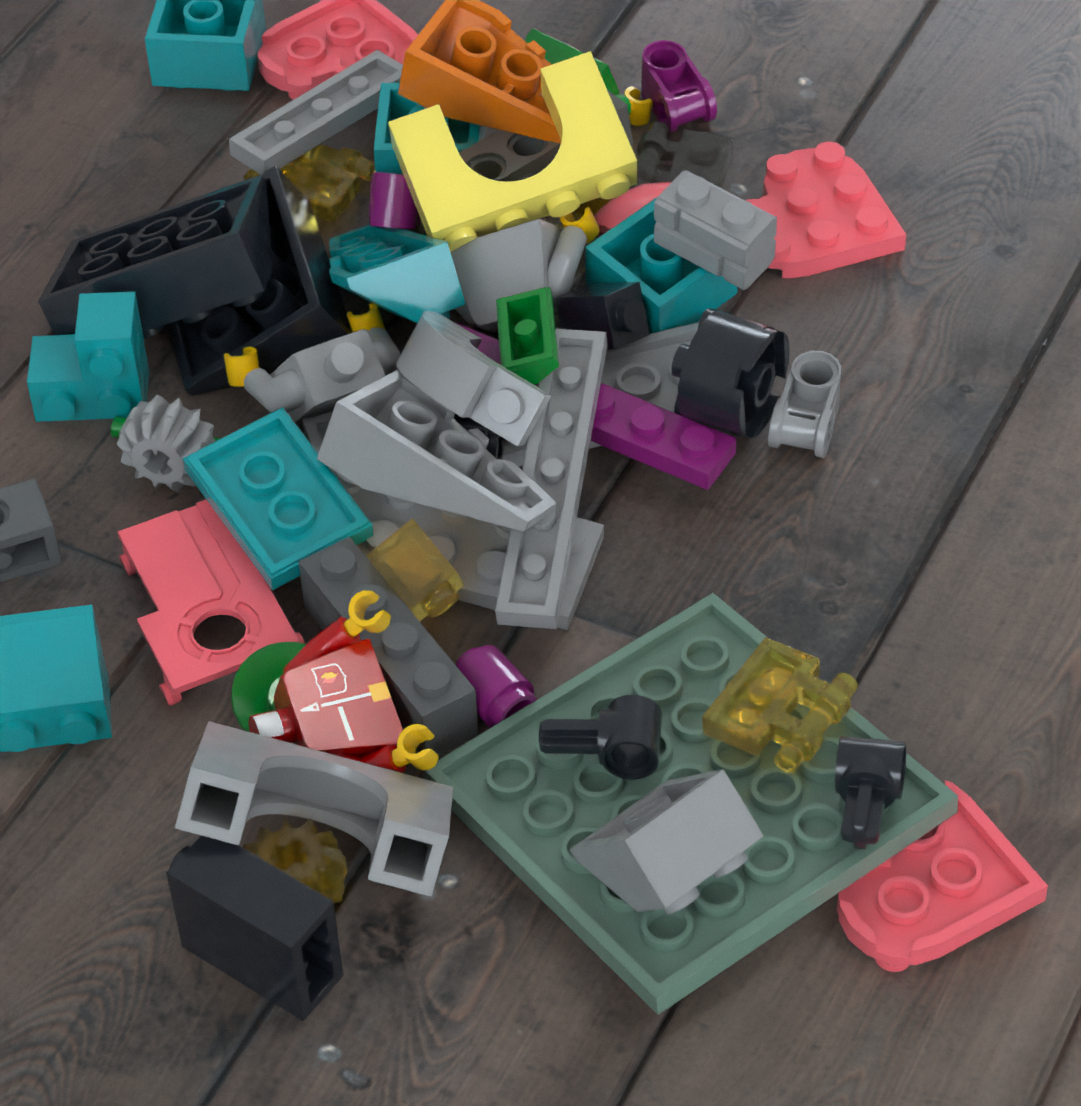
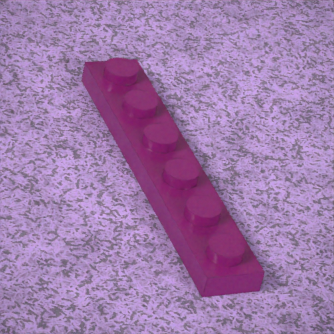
M458 324L483 339L478 350L501 365L499 340ZM601 383L591 435L592 442L706 490L710 489L736 454L735 437Z

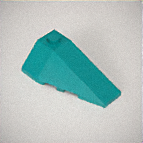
M370 224L329 239V252L331 258H329L331 265L329 273L332 282L399 317L417 323L423 312L432 311L449 319L451 317L449 310L466 305L447 241L400 228L371 226Z

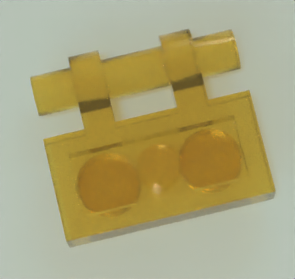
M321 143L283 166L280 170L310 201L315 216L335 222L359 193V178L366 181L372 180V174L375 172V162L362 158L360 151L348 147L338 150ZM250 168L243 178L245 181L261 174Z
M765 637L702 716L703 734L755 756L760 754L770 740L782 744V747L774 756V762L782 771L793 773L803 761H810L814 758L823 745L822 735L831 724H838L850 710V698L857 690L858 684L851 675L843 672L838 673L831 683L818 679L820 676L819 658ZM798 703L810 708L802 720L790 715Z

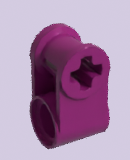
M658 40L648 44L643 49L641 95L644 100L648 98L653 100L652 111L665 133H673L677 130L678 125L698 119L709 122L716 118L717 103L709 81L698 71L682 45L670 40Z
M373 172L369 202V221L371 226L417 229V226H421L420 215L403 174Z

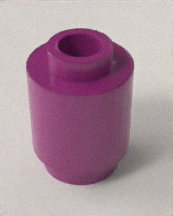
M493 645L471 648L464 652L455 663L456 667L475 688L477 715L490 728L538 700L534 696V687L530 681Z

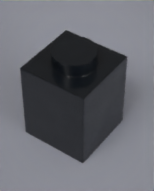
M640 282L590 283L555 297L561 329L606 332L607 350L618 349L650 335Z

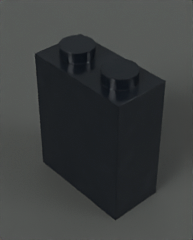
M200 836L192 846H185L176 854L166 875L182 947L304 1022L344 976L333 901L239 845Z

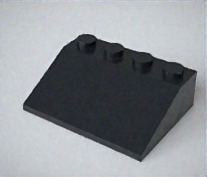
M276 165L263 173L267 183L272 273L262 296L254 302L240 307H234L232 303L213 308L211 314L194 323L186 324L181 319L168 324L185 391L191 396L232 387L227 379L224 361L225 353L231 356L244 355L243 348L253 347L257 350L259 368L271 374L291 355L352 333L338 286L332 282L329 273L331 265L311 203Z
M263 174L72 240L38 300L54 335L75 334L79 294L135 292L144 339L160 332L166 324L181 319L186 324L194 323L211 314L213 308L232 303L234 307H240L260 298L272 273L267 183Z

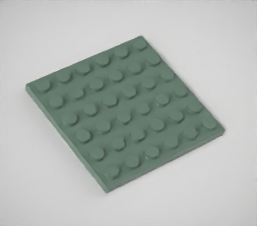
M711 593L442 757L432 769L424 770L426 780L453 787L451 811L657 1015L958 812V795L906 753L901 800L895 799L893 804L884 809L879 841L875 844H867V848L863 850L855 849L853 843L844 841L840 832L845 801L835 792L836 759L840 737L890 739L714 593ZM641 695L656 702L662 710L659 764L653 774L642 779L629 780L612 775L603 765H600L598 754H545L541 752L539 747V726L542 721L546 719H599L600 709L607 708L611 701L620 696ZM724 769L763 834L761 839L745 850L748 860L743 865L719 878H715L712 874L696 886L700 895L692 903L671 914H666L663 909L637 912L582 866L570 851L572 847L663 782Z

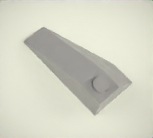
M399 370L336 402L317 460L336 471V474L342 480L356 484L363 489L522 532L551 515L557 505L514 462L496 459L486 449L489 438L478 428L469 429L468 431L464 429L454 419V412L418 389Z

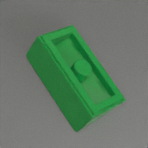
M550 287L496 299L501 366L533 385H537L559 367L553 297Z

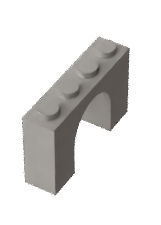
M208 721L190 768L175 829L239 845L246 822L256 816L279 814L315 820L352 835L369 849L371 862L368 880L432 897L449 838L453 787Z

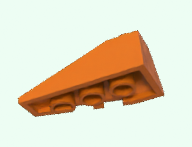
M445 0L405 51L398 94L425 108L439 104L443 116L561 144L560 136L541 92L540 69L552 65L544 58L546 50L534 40L530 43L524 41L511 29L512 21L506 15L480 0Z

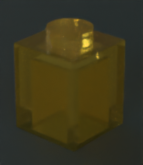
M413 518L366 555L419 622L428 614L431 618H435L447 611L458 600L459 594L457 591L465 585L457 571Z

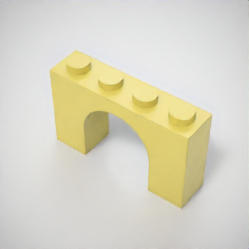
M591 51L540 69L542 96L560 136L561 145L552 162L541 172L529 178L510 182L496 181L473 171L461 158L439 104L388 122L393 150L427 236L447 241L450 252L475 238L548 215L551 217L568 215L575 211L580 204L599 197L606 200L619 197L626 193L631 186L637 184V159Z

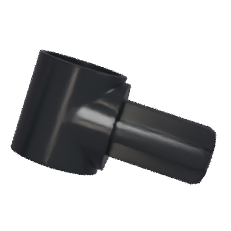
M641 695L620 696L611 701L607 708L600 709L599 719H546L542 721L539 726V747L541 752L545 754H598L600 765H603L612 775L629 780L642 779L653 774L659 764L662 710L650 698Z
M849 736L840 737L835 771V792L845 801L840 834L844 841L853 843L855 849L863 850L867 848V844H875L879 841L884 809L893 804L895 799L901 800L906 769V742Z

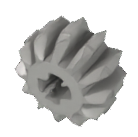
M157 394L150 402L140 401L131 410L122 426L117 445L123 451L121 462L135 467V478L146 477L150 479L155 489L161 484H166L171 490L178 492L184 485L195 486V483L185 471L183 458L215 442L212 436L214 425L199 419L200 409L188 410L183 407L180 397L172 404H169L163 397Z

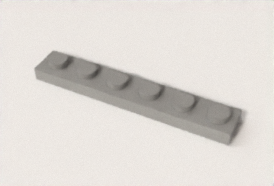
M556 329L559 367L539 382V388L552 396L529 436L523 471L557 505L551 515L526 531L522 532L511 529L495 609L497 625L557 629L607 351L606 332Z

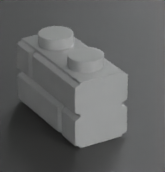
M687 170L682 171L658 196L654 203V220L657 221L654 225V243L716 276L724 277V280L742 290L748 289L772 263L775 257L776 240L774 237L777 230V217Z

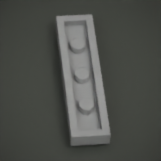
M379 50L372 52L229 138L230 155L259 174H263L275 165L279 169L378 109L381 83H400L403 64Z

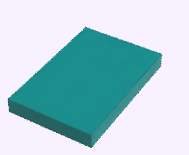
M283 407L183 458L187 474L272 590L300 576L298 561L347 537H350L356 545H359L366 541V539L374 536L373 524L331 469L317 460L318 452Z

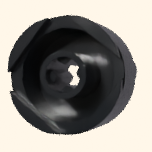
M712 308L706 309L700 318L698 330L690 345L681 344L673 358L671 372L674 377L679 378L678 396L674 412L705 426L736 436H747L750 438L758 436L771 419L775 404L780 396L771 394L775 377L778 376L786 379L790 356L788 336L784 332L761 323Z

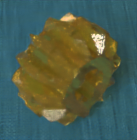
M284 817L280 830L272 832L260 827L257 843L243 844V848L329 898L333 903L342 902V895L345 891L343 881L348 871L346 857L338 849L337 839L333 836L332 831L318 833L317 827L311 819L299 829L293 828Z

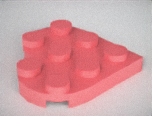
M322 0L280 21L263 33V45L257 53L259 72L267 83L282 91H288L289 97L294 100L376 50L403 64L405 51L418 34L377 0Z
M823 142L815 148L794 150L787 154H777L770 157L766 164L763 197L746 200L777 217V230L774 237L776 240L775 257L767 268L782 270V278L811 276L905 250V231L865 171L852 158L846 156L845 149L835 142Z
M945 780V785L958 795V812L838 893V920L848 940L867 956L874 958L882 969L890 972L903 971L910 965H919L940 958L1046 900L1048 885L975 801L954 783Z

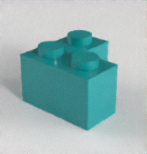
M135 292L79 294L75 334L32 336L27 386L36 422L114 419L116 416L127 418L131 410L140 401L147 402L149 366Z

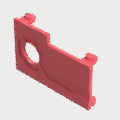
M207 500L197 502L195 506L187 509L175 510L118 531V537L122 543L124 553L119 555V560L129 576L138 573L157 609L154 613L138 618L137 623L162 670L164 683L160 684L159 688L170 706L182 700L181 692L238 671L241 664L260 648L279 642L305 643L300 632H294L265 579ZM217 615L233 616L239 619L246 627L243 638L237 644L222 650H212L200 646L194 639L195 629L202 621Z

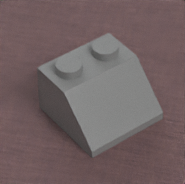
M724 769L663 782L572 847L570 851L582 866L637 912L663 909L666 914H671L692 903L700 895L696 886L712 874L715 878H719L743 865L748 860L745 850L761 839L763 834Z

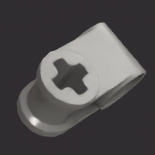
M812 350L804 352L795 358L781 398L777 400L773 410L768 435L769 447L778 449L781 444L813 450L815 456L819 458L826 457L832 438L834 422L839 411L841 365L832 354Z

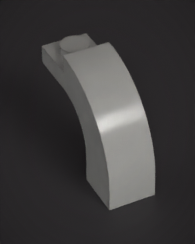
M423 312L396 363L398 370L418 389L462 418L469 417L514 445L524 446L552 395L480 352L478 347L483 340L437 312Z

